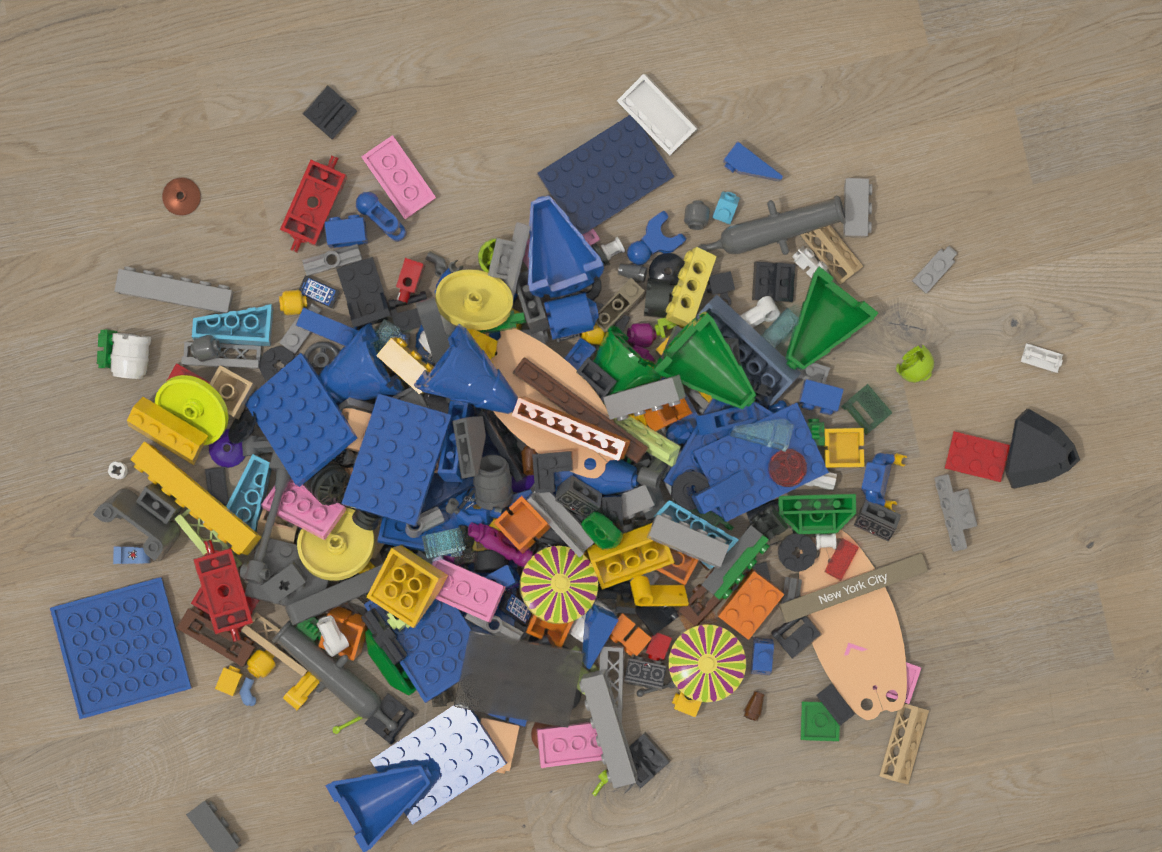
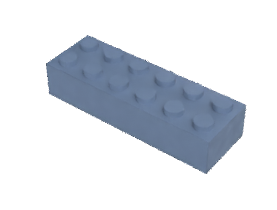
M718 295L695 317L698 320L701 318L699 315L702 312H707L713 317L723 338H738L741 366L747 378L754 380L753 388L756 382H759L760 385L770 386V389L773 390L771 397L768 396V404L770 406L801 374L797 369L793 370L787 366L785 357Z

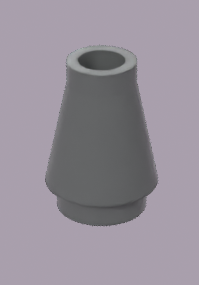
M620 264L618 275L628 279L632 278L637 283L645 282L647 267H643V264Z

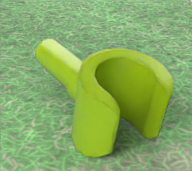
M607 770L598 775L601 782L597 785L592 795L596 796L602 786L608 782Z

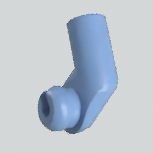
M245 677L239 694L246 706H254L256 704V697L252 696L250 692L254 680Z

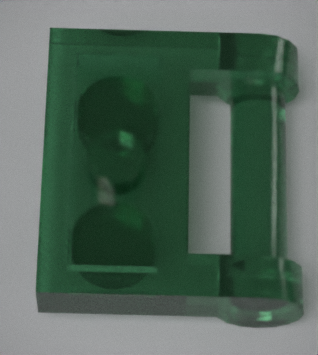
M868 384L841 406L864 428L865 435L892 414V411ZM857 401L873 420L870 425L852 405L854 402Z

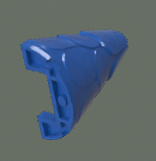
M541 196L532 201L529 220L530 243L528 254V285L530 292L537 297L542 298L544 295H549L550 298L575 293L594 283L593 278L596 276L600 277L604 271L599 255L587 243L584 236L571 223L570 218L550 196Z
M371 323L363 326L347 346L342 348L333 361L326 365L318 375L336 405L341 404L349 397L360 401L377 398L378 394L395 396L406 390L398 374L390 377L381 359L376 356L378 353L372 343L378 341L379 338Z
M458 324L448 338L449 348L431 372L426 370L422 372L413 384L414 387L425 393L473 404L477 408L505 414L513 413L518 401L517 394L502 372L496 369L469 331L461 324Z
M588 458L584 462V467L587 470H593L596 467V461L593 458ZM610 460L605 465V471L598 478H587L571 471L554 472L556 492L557 486L571 475L602 493V496L630 491L639 484L637 482V468L623 460Z
M420 764L337 780L325 786L334 802L338 801L355 831L354 837L362 852H367L389 827L394 825L403 812L413 805L431 783L430 777L433 775L428 766L424 767Z

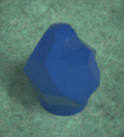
M688 420L684 422L677 421L668 428L666 438L675 444L685 443L691 435L693 427Z

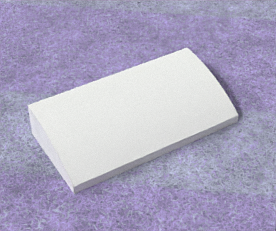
M643 74L617 100L669 155L675 152L699 129L647 74Z

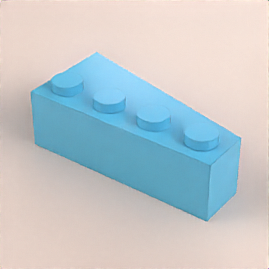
M272 304L258 308H248L247 310L230 311L229 313L219 315L214 314L193 318L192 339L194 341L195 338L212 335L220 343L271 346Z
M252 454L226 507L257 532L258 521L263 511L261 504L266 497L272 469L269 467L270 462Z
M670 500L654 515V517L656 515L661 516L662 513L672 517V521L679 523V521L685 522L690 525V529L695 531L701 529L708 533L707 536L713 539L720 537L726 540L725 544L730 545L727 552L739 540ZM702 562L707 568H713V566Z

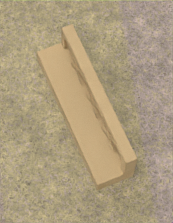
M831 225L801 234V237L820 261H823L828 266V271L840 285L863 267ZM814 237H818L821 240V246H817L814 243ZM826 252H830L833 255V261H829L826 258ZM838 267H842L847 273L843 278L838 273Z
M256 612L252 617L253 623L245 625L241 631L301 676H304L308 670L291 657L290 654L284 652V648L281 647L280 649L276 646L277 642L272 643L268 638V632L276 631L278 633L281 629ZM259 618L264 622L265 630L256 631L251 625Z
M904 703L902 709L897 711L880 777L909 784L929 710ZM905 708L911 709L909 718L905 720L903 714ZM904 727L905 734L902 738H899V729ZM898 746L900 749L899 755L894 757L893 750ZM893 764L895 768L893 776L887 775L889 766Z

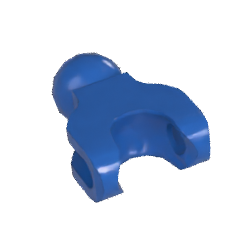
M363 192L358 195L356 209L359 213L368 216L393 241L399 242L405 238L407 233L405 227L379 202L376 194ZM398 228H400L401 232L399 235H392L395 231H397Z
M666 211L660 212L649 220L645 230L646 235L640 241H635L629 245L627 256L632 263L642 265L655 253H672L687 239L684 234H678L672 238L665 237L662 234L661 225L669 217Z

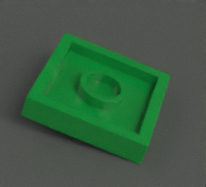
M801 701L800 740L839 742L840 726L821 702Z

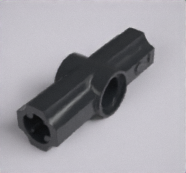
M376 608L369 610L361 617L372 632L375 642L385 651L394 665L400 663L408 656L402 645L398 642L396 634L389 624L385 623Z

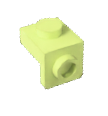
M390 612L387 614L389 617L387 622L393 630L397 628L401 631L405 627L408 629L411 627L400 619L396 620Z

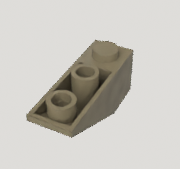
M630 278L598 311L599 317L595 324L606 332L611 325L618 322L646 295L645 290Z

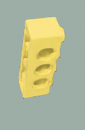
M698 247L687 251L684 257V267L681 268L678 274V284L672 291V301L666 308V320L684 328L696 317L717 256ZM693 266L696 267L697 273L694 272ZM687 283L691 285V290L688 289ZM681 300L684 301L686 305L685 308L682 306Z

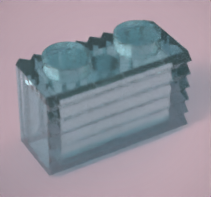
M786 308L761 336L776 348L792 331L794 326L797 325L798 317Z
M461 527L422 536L427 559L432 558V562L444 559L443 555L451 554V557L463 555L462 551L466 550Z

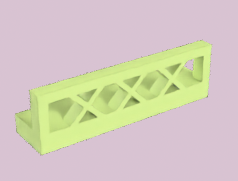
M629 415V418L617 421V418L613 419L614 423L649 448L647 450L648 453L671 467L676 464L680 450L679 445Z
M190 509L175 518V521L203 555L207 553L204 541L211 539L213 542H220L223 546L222 550L230 548L217 537L218 533L214 530L210 531V539H203L199 535L200 527H204L200 525L201 519H198V524H190L185 518L189 515ZM232 551L234 560L237 563L236 567L238 568L243 563Z

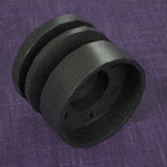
M332 459L306 481L303 486L322 505L329 506L338 503L344 498L350 475Z

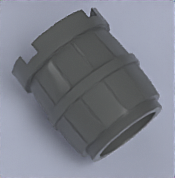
M488 455L481 458L478 476H474L473 484L475 486L474 496L476 504L482 509L493 510V507L498 506L502 509L513 501L512 475L510 474L509 464L503 457Z

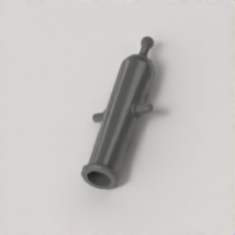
M837 195L833 200L783 213L777 212L774 201L770 200L767 202L770 213L767 217L729 226L723 230L718 241L707 245L700 244L698 248L707 252L715 249H724L726 253L736 255L777 242L780 245L782 254L787 255L789 248L786 241L789 238L839 222L845 224V211L841 199Z
M290 620L272 639V643L277 642L319 680V684L315 688L317 693L322 692L326 687L357 716L365 719L375 717L381 720L389 731L397 729V722L390 720L380 709L382 702L379 695L344 666L349 659L347 655H343L339 660H336L297 627L292 626Z

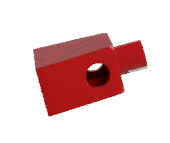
M405 258L396 287L400 288L397 300L408 303L411 292L416 294L426 267L425 264ZM407 278H411V286H406Z

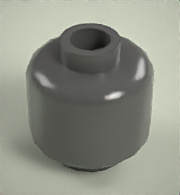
M699 200L688 204L685 207L684 222L688 225V228L702 230L703 227L707 226L710 214L709 207Z
M212 335L195 338L193 344H191V353L200 362L217 358L221 350L219 340L215 339Z

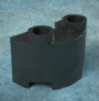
M648 278L644 316L666 317L669 297H673L672 291L674 286L670 285L671 281Z
M772 505L768 506L762 515L757 513L750 519L752 521L750 525L769 539V541L774 536L786 531L789 527Z

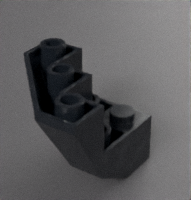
M1026 409L1015 419L1005 471L1011 488L1016 489L1048 482L1068 472L1080 461L1074 443L1056 424L1031 409Z

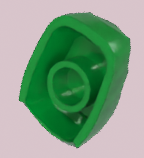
M599 512L591 513L581 523L586 534L602 550L617 547L623 539V533L616 528L610 519Z

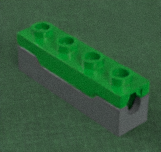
M750 525L727 553L721 567L715 568L703 582L702 586L720 601L723 598L726 600L733 592L731 590L735 583L738 585L744 579L745 575L743 573L747 568L751 570L757 563V556L760 553L763 555L770 547L768 545L769 539Z

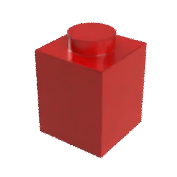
M657 633L651 636L652 639L648 644L646 653L649 654L648 658L659 661L660 658L664 660L672 638Z

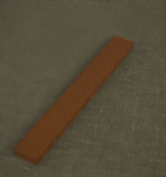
M524 357L514 369V375L569 415L631 440L625 456L636 464L649 449Z

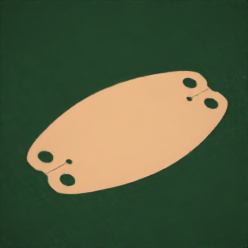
M516 328L500 331L501 338L497 340V355L491 358V361H493L496 369L502 372L518 398L526 396L566 413L513 374L514 369L525 357L609 418L605 405L590 384L577 374V370L558 353ZM494 411L496 416L515 436L530 448L535 449L537 453L572 451L573 471L571 472L587 478H598L605 471V465L610 460H616L512 416V412L505 414ZM593 458L596 461V467L593 470H587L584 467L586 459Z
M840 530L836 533V538L844 541V548L842 550H835L832 547L820 548V554L815 559L814 564L808 569L799 572V579L802 580L800 595L810 594L873 571L875 568L858 544L847 533ZM816 537L810 538L816 546ZM829 558L833 560L832 563H828ZM885 587L807 615L823 634L812 644L825 672L837 691L858 716L865 720H871L878 717L879 713L884 710L894 712L902 709L907 692L905 649L897 614ZM848 643L868 649L859 651L851 648L849 655L844 656ZM874 685L878 687L877 690H873ZM889 690H895L898 693V699L895 702L887 700L886 693ZM868 698L872 700L873 707L871 710L866 711L862 709L861 701Z

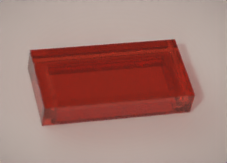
M842 538L824 573L841 581L859 547Z

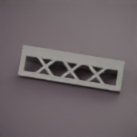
M184 342L182 365L260 369L261 346L220 344L221 348L226 349L223 352L220 350L217 358L200 362L194 357H188L189 346L191 347L193 342ZM229 349H235L240 355L235 359H228L225 353ZM249 349L257 350L256 360H247L244 354Z
M534 491L528 497L527 502L580 558L585 550L594 543L583 530L581 522L568 508L555 501L556 495L553 492L535 493Z
M606 642L600 652V670L606 669L610 686H613L618 691V697L615 698V702L618 700V705L616 704L622 722L624 646H611V642ZM610 651L619 652V659L615 663L610 659ZM612 668L619 673V677L614 682L610 678V670Z

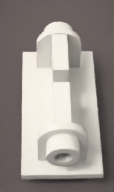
M802 246L792 256L795 259L794 262L802 270L807 266L810 267L806 273L811 278L818 266L827 273H830L828 266L823 261L819 262L814 257V252L808 247Z
M1026 343L1021 362L1058 373L1059 367L1062 365L1063 354Z

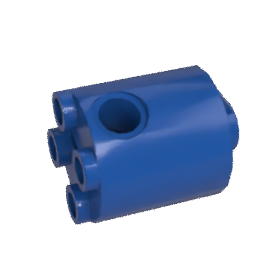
M586 293L544 302L552 340L594 330V325L599 317L596 302L594 303L590 300Z

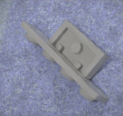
M519 222L515 225L512 240L496 239L488 276L503 279L502 281L511 290L513 298L530 231L529 225Z
M948 474L935 477V486L938 491L940 506L944 514L952 550L955 552L967 549L963 530L977 526L969 491L965 489L953 492Z

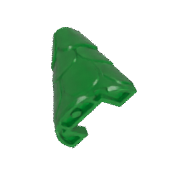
M820 266L817 267L812 275L806 298L802 303L797 325L793 328L786 353V365L793 370H803L828 354L832 348L874 320L879 313L865 301L858 302L832 281L834 277Z
M702 312L699 315L700 319H692L663 351L664 358L657 360L654 370L666 378L680 375L682 384L687 385L688 388L711 395L713 399L740 409H744L745 406L749 407L755 401L756 394L741 364H738L728 343L724 340L713 317L707 312Z
M611 325L608 328L594 359L597 365L618 381L611 394L659 381L663 376L654 370L655 363L643 359L626 342L629 337L615 325Z

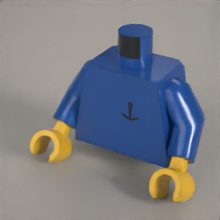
M878 453L874 456L873 460L867 462L862 483V491L865 494L866 500L879 504L889 510H892V505H897L896 501H888L884 497L892 463L904 467L906 464L901 463L903 458H907V456L898 453L895 455Z

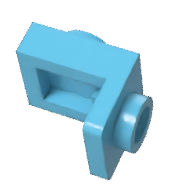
M722 191L712 218L731 224L740 198L732 192Z

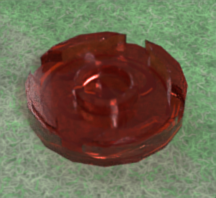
M782 449L770 458L768 472L771 479L777 485L793 487L798 485L806 475L807 463L805 458L796 450Z

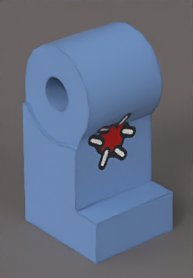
M114 547L113 564L150 563V557L145 554L143 548Z

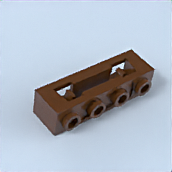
M713 570L708 573V575L705 577L706 579L713 572ZM746 570L743 574L746 576L749 571ZM698 584L692 592L694 594L688 599V606H680L681 608L678 610L694 626H698L721 602L713 596L705 604L707 607L697 615L704 606L700 602H697L693 608L691 606L708 593V590L701 584Z
M196 607L193 609L188 608L177 629L241 667H245L247 660L256 648L253 645L254 641L246 636L239 641H235L242 645V647H239L237 644H233L230 648L231 651L238 654L237 657L228 651L229 648L204 633L198 634L191 630L190 627L197 631L202 629L203 625L196 621L198 619L205 623V627L214 631L211 620L203 616L204 612ZM230 631L218 633L227 640L233 641Z

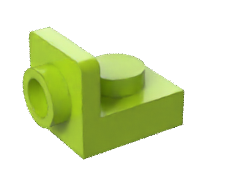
M665 318L657 319V324L654 326L657 336L661 335V339H665L663 327L667 326L668 330L678 325Z

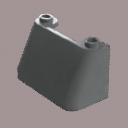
M129 489L118 490L97 508L93 515L100 521L111 522L115 518H124L147 535L148 539L145 541L143 549L145 554L154 561H162L180 536V529L174 522L171 521L168 524L162 522L138 504L136 501L139 496Z

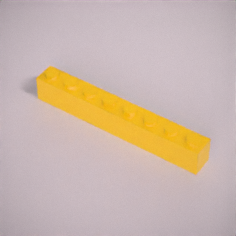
M144 441L130 459L135 463L134 468L141 473L146 472L149 475L147 478L155 485L159 483L162 486L161 490L168 496L173 495L178 505L183 508L186 506L190 509L189 514L197 520L199 518L203 520V526L210 531H216L218 533L217 537L224 543L228 541L232 545L231 549L238 555L241 553L249 555L262 538L152 444Z

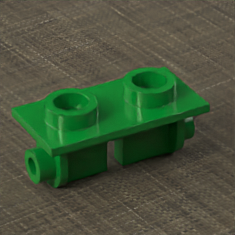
M106 329L100 330V333H98V347H104V351H97L96 364H98V368L111 369L110 357L114 344L112 337L113 333H117V331Z

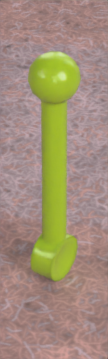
M358 716L341 726L333 727V733L338 734L343 728L363 718Z

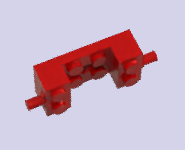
M331 155L328 165H323L310 159L280 228L281 232L295 239L291 246V251L298 253L301 243H309L315 247L318 246L324 232L325 222L347 180L346 174L334 169L339 158ZM312 197L318 199V205L314 208L308 206V200Z
M212 539L208 540V542L204 541L207 553L201 557L194 558L193 562L202 587L214 633L230 631L233 642L239 641L241 638L238 628L251 624L253 621L231 548L221 551L214 550ZM222 585L227 586L229 589V593L225 597L219 596L217 592L218 588Z

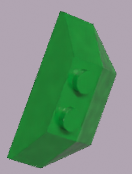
M856 494L778 497L780 516L798 534L838 533L856 514Z
M370 629L367 630L365 636L368 654L389 685L408 696L417 691L400 663L394 665L385 651L375 642Z

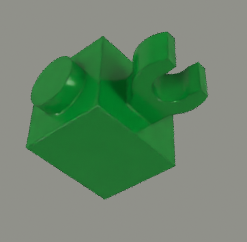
M808 419L807 426L812 434V439H814L817 446H824V422H820L819 419Z
M316 616L296 626L311 640H321L322 634L317 626L319 619Z

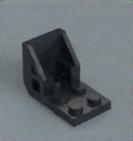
M373 257L336 269L346 297L354 329L359 330L369 323L374 325L393 319Z

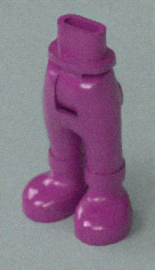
M471 522L469 525L468 535L474 537L477 543L480 542L485 548L500 553L508 560L512 559L517 565L525 567L532 558V551L528 549L522 554L500 530L483 525L482 523L477 525Z

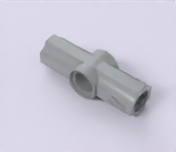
M358 244L339 250L328 251L325 254L302 261L306 275L310 276L361 261L362 256ZM331 255L337 257V262L334 265L327 263Z
M469 613L465 617L468 621L514 647L517 646L524 633L497 616L492 618V621H498L500 624L497 630L489 628L490 622Z

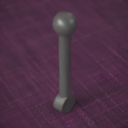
M669 681L668 684L663 685L662 689L668 687L672 689L676 685L673 681ZM640 689L637 691V696L642 697L644 694L658 690Z

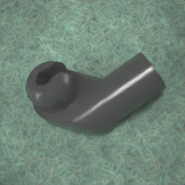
M429 251L426 260L434 264L436 276L441 277L448 269L446 260Z

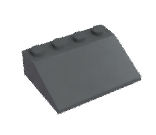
M270 538L263 563L268 565L267 569L271 571L270 576L294 560L307 577V581L304 583L306 586L297 593L294 590L289 594V599L283 603L277 602L276 604L287 607L327 588L329 580L316 577L305 568L299 557L297 545ZM260 539V541L258 542V545H257V548H256V552H255V556H254V560H256V556H257V553H258V549H259V546H260L261 539ZM283 581L281 584L282 587L285 585L288 587L289 581ZM247 583L245 596L273 603L261 585Z

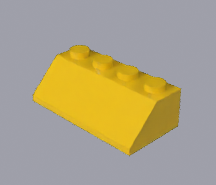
M142 397L133 406L127 419L129 427L192 465L195 464L208 438V435L145 397Z
M652 523L624 533L621 543L615 548L602 550L596 544L587 548L602 589L675 563L669 547L647 538Z

